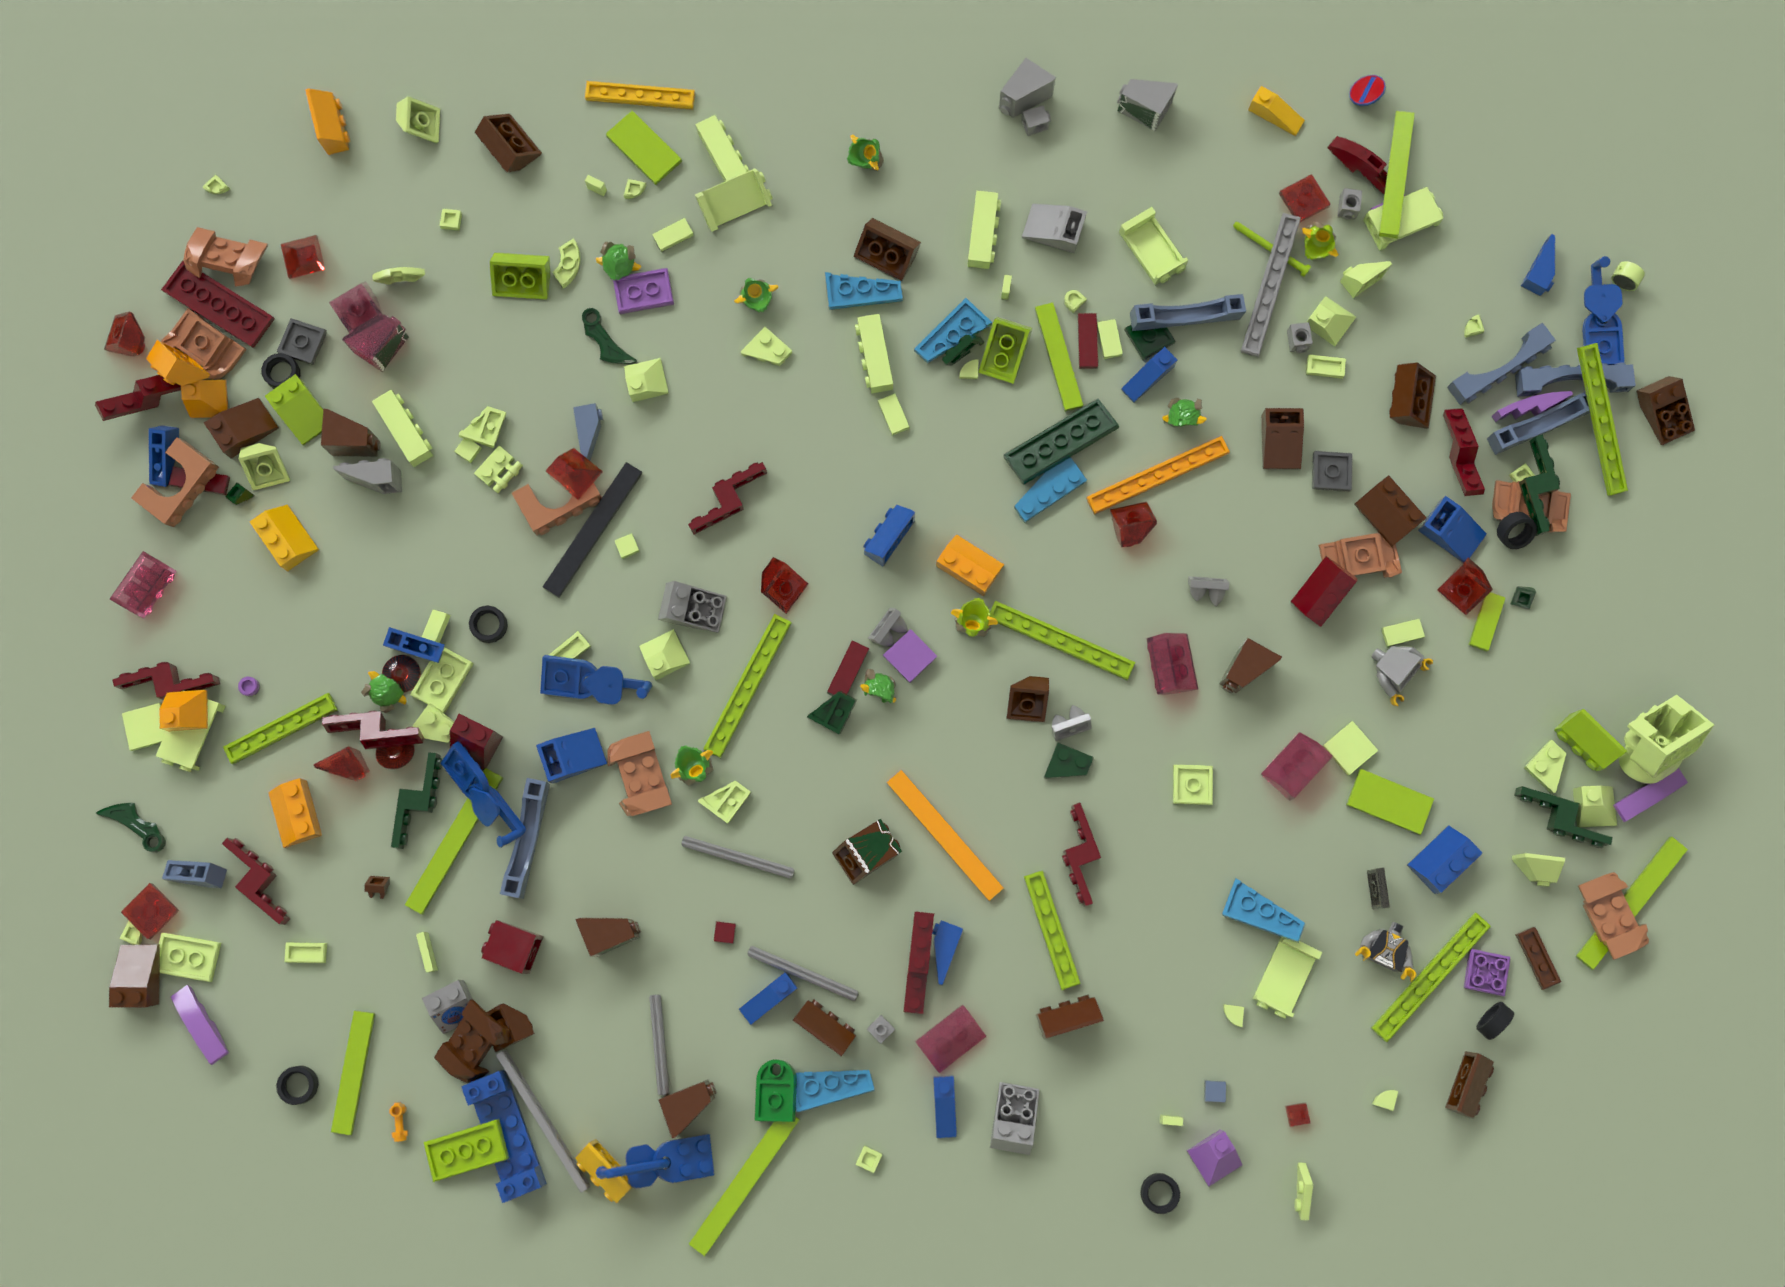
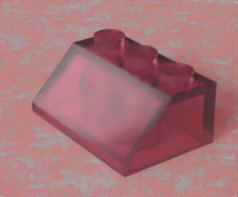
M143 551L110 597V600L137 616L145 618L152 611L156 600L162 597L167 584L173 581L176 570Z
M1163 633L1146 638L1157 695L1198 690L1188 634Z
M1299 732L1266 767L1261 775L1290 801L1304 789L1333 755L1317 741Z
M962 1004L915 1040V1042L938 1073H940L983 1040L986 1035Z

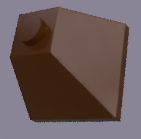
M1029 676L1010 685L1006 719L1045 722L1049 696V678Z
M504 1003L487 1012L493 1019L510 1030L509 1043L492 1045L495 1053L535 1034L532 1023L527 1015Z

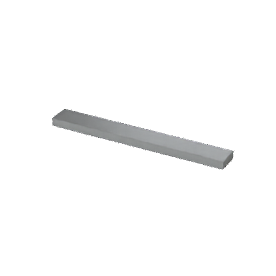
M1286 213L1282 214L1241 353L1259 357L1301 217Z
M503 1050L496 1054L498 1060L582 1193L590 1187L588 1180L577 1166L575 1159L508 1051Z

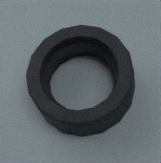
M275 353L263 362L261 375L264 381L273 389L286 381L276 382L271 378L272 368L278 363L286 362L291 366L290 376L286 380L295 374L299 378L301 376L297 362L287 354Z
M1513 512L1502 519L1497 528L1499 540L1506 547L1515 550L1530 544L1537 532L1535 522L1523 512ZM1525 523L1524 529L1519 535L1508 538L1510 531L1515 526Z
M481 606L474 610L470 616L469 629L473 636L481 642H497L503 638L507 631L508 624L505 615L494 606ZM484 614H494L499 619L498 630L492 635H483L477 628L479 618Z
M1498 1002L1481 1017L1476 1029L1488 1040H1492L1500 1035L1511 1023L1515 1015L1514 1011L1504 1002Z
M302 1065L289 1067L284 1070L278 1077L276 1084L277 1094L280 1099L290 1105H298L310 1101L317 1093L319 1086L318 1077L315 1072L309 1067ZM295 1073L305 1075L309 1082L308 1091L301 1097L291 1096L286 1088L288 1078Z
M1155 1173L1149 1175L1143 1181L1140 1195L1143 1203L1149 1210L1156 1214H1166L1177 1207L1180 1201V1189L1173 1178L1163 1173ZM1157 1181H1164L1172 1190L1171 1200L1163 1206L1153 1204L1148 1195L1150 1186Z

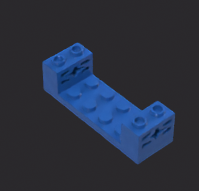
M501 1070L461 1086L467 1105L474 1104L480 1124L497 1119L500 1120L509 1159L494 1163L500 1178V1182L496 1183V1187L502 1203L546 1185L547 1182L506 1071Z

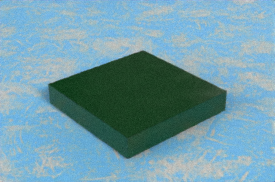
M1129 325L1124 329L1143 361L1155 355L1164 347L1167 348L1176 342L1167 327L1132 331V325Z

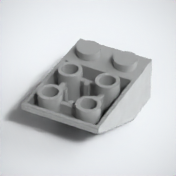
M1032 204L1022 238L1075 253L1087 211L1071 206Z
M387 458L378 459L376 462L362 460L358 464L344 462L340 463L339 466H333V469L345 480L382 494L402 492L401 470Z
M677 581L668 582L665 586L658 620L719 633L727 596Z
M1000 1082L990 1148L1030 1155L1034 1141L1039 1089Z

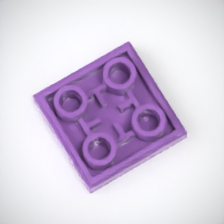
M910 629L883 654V657L911 683L937 658V655Z
M1470 949L1464 988L1505 996L1510 957Z

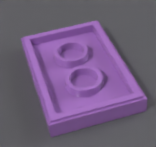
M667 268L630 274L625 277L623 276L619 280H613L619 314L674 305Z

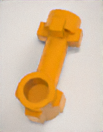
M401 1102L394 1103L389 1109L390 1114L395 1118L396 1132H392L394 1142L407 1140L406 1136H408V1130H404L403 1114L407 1111V1108Z

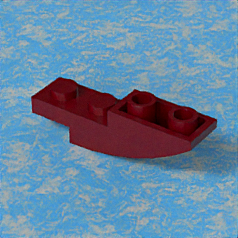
M1336 136L1327 147L1331 153L1352 173L1358 169L1376 189L1384 194L1387 172L1384 168L1387 164L1364 146L1349 139Z

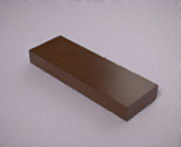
M1531 927L1515 934L1541 990L1561 983L1536 927Z

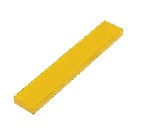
M587 81L586 101L681 109L694 108L695 90L595 81Z

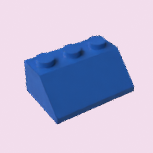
M897 504L893 509L890 508L885 515L886 520L884 523H879L875 528L874 533L876 534L872 539L869 538L863 546L865 548L864 555L883 567L914 524L915 512Z
M1447 826L1407 866L1434 894H1439L1483 853L1468 837L1451 826Z

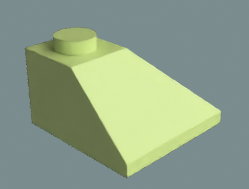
M409 96L397 103L396 122L404 132L434 143L439 142L440 108Z
M1387 261L1359 264L1354 268L1351 266L1342 273L1344 276L1340 282L1349 294L1355 298L1381 280L1392 263Z
M1325 296L1307 322L1310 324L1311 331L1333 346H1336L1356 316Z
M661 358L624 366L626 383L632 402L669 394Z
M258 443L240 449L238 459L253 491L290 481L276 447Z
M674 629L639 646L655 680L690 664Z
M1581 786L1573 789L1574 802L1580 803L1576 817L1577 827L1617 826L1612 786Z
M1529 853L1512 856L1513 862L1531 882H1537V886L1550 887L1551 883H1557L1565 863V858Z

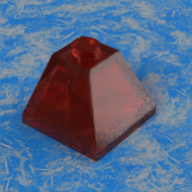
M317 235L280 244L289 279L325 270Z
M132 312L115 315L104 350L132 357L140 355L144 351L145 336Z
M575 448L558 456L546 469L548 476L577 500L581 498L603 472Z
M1147 502L1110 509L1116 537L1121 548L1140 544L1157 524V520Z
M773 557L762 572L761 593L787 614L809 583L785 562Z
M1468 557L1437 590L1461 612L1467 615L1493 588L1484 571Z
M350 746L313 764L316 769L355 781L364 778L365 774L370 771L361 752Z

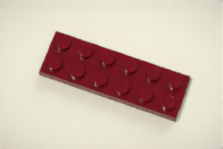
M183 260L161 289L165 294L253 349L275 320L272 315L203 272L201 277L198 278L186 269Z

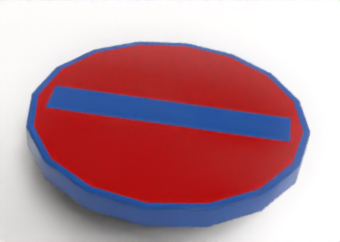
M1367 75L1360 78L1350 89L1351 101L1358 106L1374 104L1385 93V81L1377 75Z

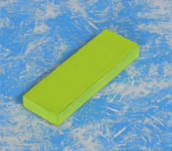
M1488 591L1485 592L1468 645L1486 652L1489 651L1505 597Z

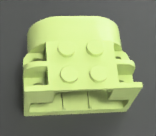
M1675 695L1659 706L1654 705L1646 714L1644 712L1641 713L1636 720L1628 724L1627 727L1630 730L1624 736V748L1627 752L1619 757L1620 767L1629 777L1638 782L1647 784L1657 783L1675 772L1684 759L1700 748L1714 727V724L1678 695Z

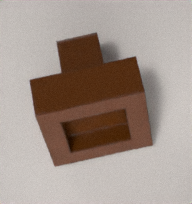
M370 876L364 885V891L368 892L370 898H373L375 893H380V899H383L390 885V877Z

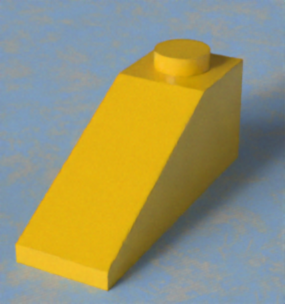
M1260 86L1248 111L1294 136L1297 135L1305 121L1281 97L1263 86Z

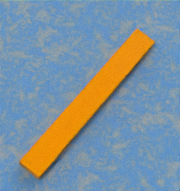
M1220 436L1091 494L1086 499L1095 515L1229 454L1230 451L1223 437Z
M902 770L887 782L890 788L988 901L1003 889V886Z

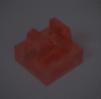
M1305 1102L1285 1106L1290 1127L1310 1123Z

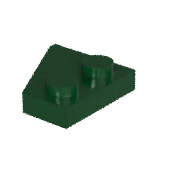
M964 335L960 338L959 344L956 347H951L945 352L946 356L942 358V361L946 365L952 366L971 353L970 349L976 344L981 346L985 342L980 336Z
M839 691L816 710L808 714L807 718L837 734H841L857 699Z
M1057 743L1044 778L1086 776L1094 757Z

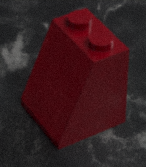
M460 713L449 731L450 748L459 741L482 770L488 767L503 739V736Z
M496 920L489 928L488 934L490 936L488 942H484L481 953L483 955L481 958L521 974H530L544 936Z

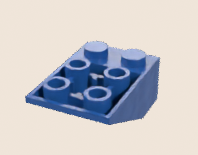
M1447 496L1438 502L1418 530L1464 564L1467 563L1487 535L1460 505Z
M595 728L557 737L536 745L547 780L552 784L607 764Z

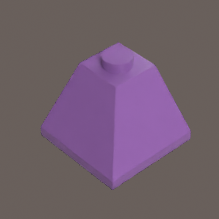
M1221 1129L1187 1150L1208 1186H1211L1243 1165L1235 1147L1225 1131Z

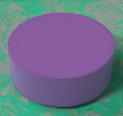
M249 676L242 678L238 684L240 693L245 696H254L260 688L259 682Z

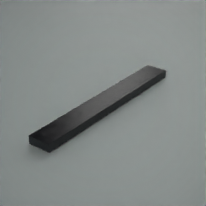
M627 462L624 464L543 585L544 589L560 598L642 475V471Z

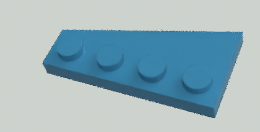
M825 272L829 310L903 301L901 281L878 278L875 280L861 276L859 278L849 277L844 274L832 275Z
M965 298L914 348V351L925 362L929 363L944 354L951 347H956L959 344L958 341L964 335H976L990 327L993 322Z
M1070 457L1046 471L1018 501L1014 509L1025 523L1086 483L1087 479Z
M1235 878L1222 915L1299 943L1305 922Z
M870 1070L796 1073V1110L799 1113L875 1091Z

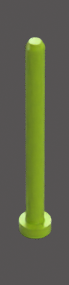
M1235 222L1233 224L1236 230L1271 252L1273 244L1241 223ZM1289 256L1287 263L1300 271L1302 277H1305L1312 266L1309 264L1305 266Z

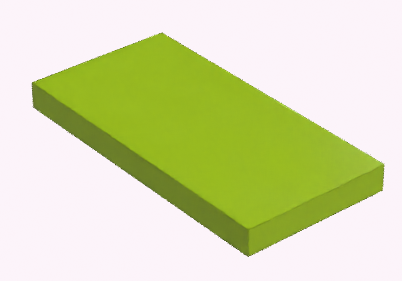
M633 111L629 112L606 133V137L655 185L682 162V159Z
M1359 769L1346 805L1421 835L1434 798Z
M499 1119L423 1142L433 1182L509 1159Z

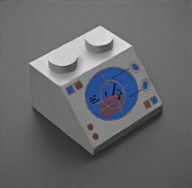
M457 980L422 998L430 1017L443 1034L457 1028L463 1019L461 1013L470 999H472L464 980Z

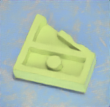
M766 327L741 351V355L745 357H754L757 360L768 361L778 366L792 354V350Z
M487 406L480 416L475 417L467 428L459 432V437L494 448L505 420L506 412Z
M428 704L412 727H419L425 739L449 743V731L454 721L432 704Z
M1549 740L1524 769L1553 794L1557 791L1566 752L1553 740Z
M733 781L708 796L700 798L698 802L729 824L751 792L737 781Z
M1298 1162L1297 1199H1295L1294 1207L1295 1211H1298L1300 1220H1309L1313 1182L1306 1163Z

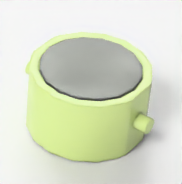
M1628 261L1620 262L1611 276V281L1622 290L1635 291L1642 282L1645 272L1635 263Z

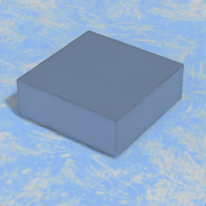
M1205 1080L1204 1101L1226 1102V1082Z

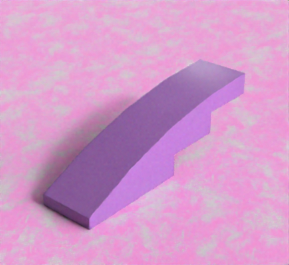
M1572 391L1532 396L1497 410L1492 415V418L1497 422L1512 414L1516 420L1530 411L1536 416L1564 402L1573 393Z
M1678 768L1661 781L1645 784L1643 787L1636 789L1613 806L1623 822H1626L1666 798L1688 782Z
M186 985L172 995L171 999L181 1019L208 1062L213 1065L226 1056L229 1052L215 1022L210 1020L203 1004L198 1002L192 987Z

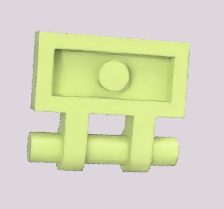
M498 446L474 474L489 487L495 481L497 484L492 489L499 493L508 486L507 483L514 476L516 477L520 473L519 470L523 465L519 461L513 466L510 465L514 458L502 447ZM507 469L508 472L502 478H499L501 473Z

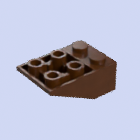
M1668 376L1636 390L1640 408L1661 445L1695 431L1682 378Z
M1265 408L1261 414L1263 469H1301L1304 408Z

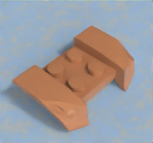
M197 227L186 245L183 259L186 269L198 278L201 277L202 267L233 274L235 287L250 284L255 269L268 244L249 240L247 244L216 237L215 231Z
M187 308L174 328L161 340V342L183 351L204 366L203 368L210 374V379H221L235 367L246 351L243 346L228 338L189 308Z
M1495 481L1492 507L1493 516L1497 520L1502 521L1504 517L1513 512H1523L1529 516L1519 485L1520 481L1512 483ZM1557 490L1554 493L1539 496V499L1544 504V515L1550 523V531L1547 533L1566 532L1571 493Z
M1374 533L1319 544L1322 560L1327 556L1354 576L1382 572L1384 578H1390L1402 573L1396 544L1391 547L1381 534Z
M649 731L624 738L609 746L607 750L608 766L618 764L628 797L621 800L619 804L627 816H635L672 805Z
M1615 872L1578 885L1584 898L1583 907L1599 941L1607 946L1613 960L1637 951L1649 943L1647 925L1641 924L1638 926L1621 891L1628 886L1624 881L1620 880Z

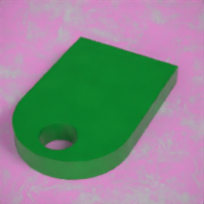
M774 1059L767 1061L760 1067L756 1078L755 1121L795 1122L797 1077L794 1068L788 1062ZM779 1064L781 1072L776 1076L773 1073V1067Z

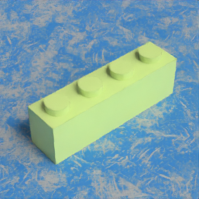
M713 115L695 124L697 133L724 182L749 171L747 165L743 166L741 163L742 157L739 151L734 150L731 136H726L724 132L726 129L722 120L718 121L716 116Z
M976 190L967 267L989 269L990 263H994L995 252L992 251V245L996 246L997 240L994 228H998L999 223L996 211H1000L1001 200H998V193Z
M880 314L857 317L858 324H855L856 336L860 335L861 338L858 346L860 353L864 354V359H861L863 371L867 370L868 377H865L866 387L870 388L871 394L893 390V380Z
M389 390L372 401L413 467L433 456L430 451L433 449L427 439L423 440L421 436L423 431L418 424L414 425L412 422L414 417L408 408L404 409L402 404L405 402L399 393L395 394L392 390Z

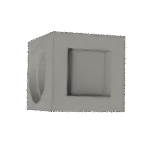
M1043 105L1022 112L1021 121L1027 136L1048 130L1051 117L1049 112L1045 111Z
M1343 189L1339 197V217L1347 220L1356 219L1361 208V190ZM1346 203H1350L1353 207L1347 206Z
M1309 322L1291 324L1289 326L1287 335L1290 352L1304 353L1308 351L1313 344ZM1296 336L1302 337L1304 341H1298Z
M880 1015L867 1030L881 1044L895 1028Z

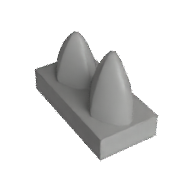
M1188 577L1190 592L1196 601H1199L1204 596L1208 588L1210 599L1214 606H1217L1222 601L1226 590H1229V581L1227 579Z
M889 608L868 639L882 646H893L894 640L889 631L890 629L899 633L908 632L907 625L900 616L901 612L896 608Z
M1074 705L1070 709V720H1066L1064 717L1056 714L1052 721L1055 741L1092 729L1089 713L1085 714Z

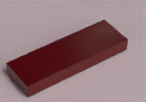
M1078 313L1079 369L1098 368L1097 313Z
M173 466L169 485L183 488L186 481L184 468ZM216 474L205 485L203 492L226 495L231 477Z
M853 640L851 641L827 693L832 695L839 691L846 694L849 693L869 651L868 647Z

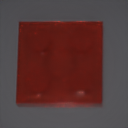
M1312 174L1279 192L1291 214L1301 217L1300 222L1327 209L1331 205Z
M149 883L121 913L147 939H152L179 909L153 883Z

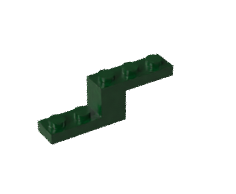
M1543 434L1535 436L1529 441L1539 474L1524 478L1519 482L1529 517L1537 525L1535 536L1543 535L1550 531V523L1544 515V504L1539 499V496L1554 493L1560 489V479L1555 474L1554 461L1549 455L1548 442L1544 439Z
M428 752L423 791L399 789L391 842L392 848L404 849V845L408 842L406 830L411 822L409 811L432 813L433 808H436L437 797H435V792L440 784L438 771L442 768L441 755Z
M1524 786L1516 788L1514 796L1521 797V801L1527 803L1534 801L1539 803L1540 807L1551 809L1547 829L1553 831L1554 835L1561 837L1568 835L1572 837V840L1582 843L1588 841L1591 842V846L1597 848L1611 845L1613 837L1575 826L1580 803Z

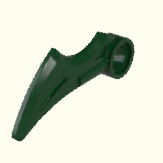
M595 308L585 309L582 313L585 335L593 338L599 344L601 351L600 360L615 364L636 363L637 360L623 351L600 324L601 315L599 311ZM595 314L597 319L594 322H588L587 316Z
M135 803L116 804L96 812L97 815L110 818L125 825L141 837L145 850L157 853L164 848L166 841L164 836L160 834L157 824L142 820L136 812ZM153 837H157L158 845L151 848L150 840Z

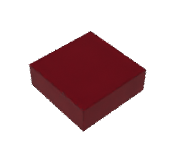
M716 921L714 941L734 944L736 924Z

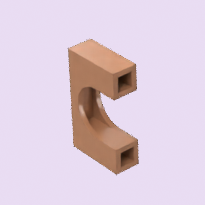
M176 437L165 453L180 463L185 470L186 481L181 491L174 496L165 497L152 486L142 483L131 497V499L158 520L171 527H175V525L180 523L184 513L192 507L193 501L204 491L205 485L216 475V471L219 468L218 465L188 442Z
M578 456L562 465L573 487L572 497L566 505L556 509L544 507L538 501L529 484L512 493L536 536L548 533L550 528L555 525L560 526L567 521L566 519L571 516L576 517L583 513L584 509L589 506L594 507L600 502L602 496Z

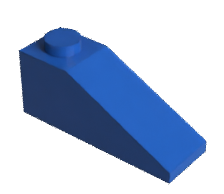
M1551 234L1543 244L1521 284L1522 287L1538 296H1541L1545 291L1549 292L1554 284L1552 281L1555 276L1554 234Z
M1164 347L1121 390L1134 403L1170 372L1178 360Z
M163 425L149 428V484L168 486L175 459L165 452L176 437L179 438V428Z
M389 627L383 646L439 663L445 644Z
M942 920L940 924L935 923L932 934L935 935L934 947L938 984L943 985L963 928Z
M785 972L739 1008L749 1024L752 1025L797 990L798 987L787 972Z
M933 1076L937 1138L957 1137L954 1076Z

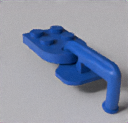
M1604 256L1592 263V285L1584 291V306L1591 314L1586 317L1583 323V346L1598 343L1601 362L1607 365H1614L1621 362L1625 363L1622 322L1615 313L1623 303L1622 291L1615 284L1602 285L1601 267H1608L1611 262L1609 257Z
M550 655L542 657L540 694L578 699L588 698L593 695L599 703L613 705L621 700L622 688L637 689V696L641 699H644L652 688L650 681L623 678L622 671L616 667L601 666L597 669L586 660Z
M459 741L454 743L442 760L441 765L465 796L471 800L474 814L483 825L487 827L492 825L500 815L512 832L497 837V845L502 848L504 845L524 835L526 831L525 826L499 792L489 786L488 780L480 769L479 764L472 759L468 750Z
M710 1134L666 1141L656 1151L649 1145L633 1146L626 1153L625 1166L608 1169L601 1166L597 1168L596 1176L599 1179L627 1175L628 1182L633 1188L652 1186L657 1177L666 1182L676 1183L714 1176Z

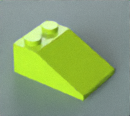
M999 317L995 318L978 373L1014 384L1033 328Z
M296 374L265 395V398L302 445H305L322 433L323 408Z

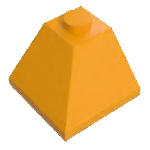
M200 380L181 386L182 401L190 418H212L219 412L228 409L226 380Z
M207 690L167 693L159 709L160 729L169 732L208 729Z

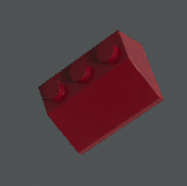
M1325 556L1293 597L1291 603L1306 617L1322 627L1356 584L1357 578Z

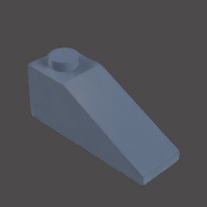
M596 403L573 407L581 458L585 466H588L601 429L600 420H603L602 410L598 409Z
M168 860L162 879L208 888H222L227 869L207 862Z

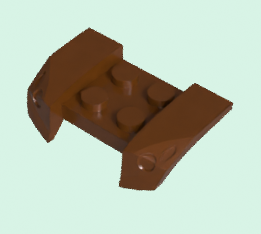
M470 999L461 1013L463 1019L449 1041L442 1043L434 1056L437 1062L451 1076L465 1083L481 1079L490 1072L479 1065L492 1045L509 1043L510 1030L493 1019L473 999Z

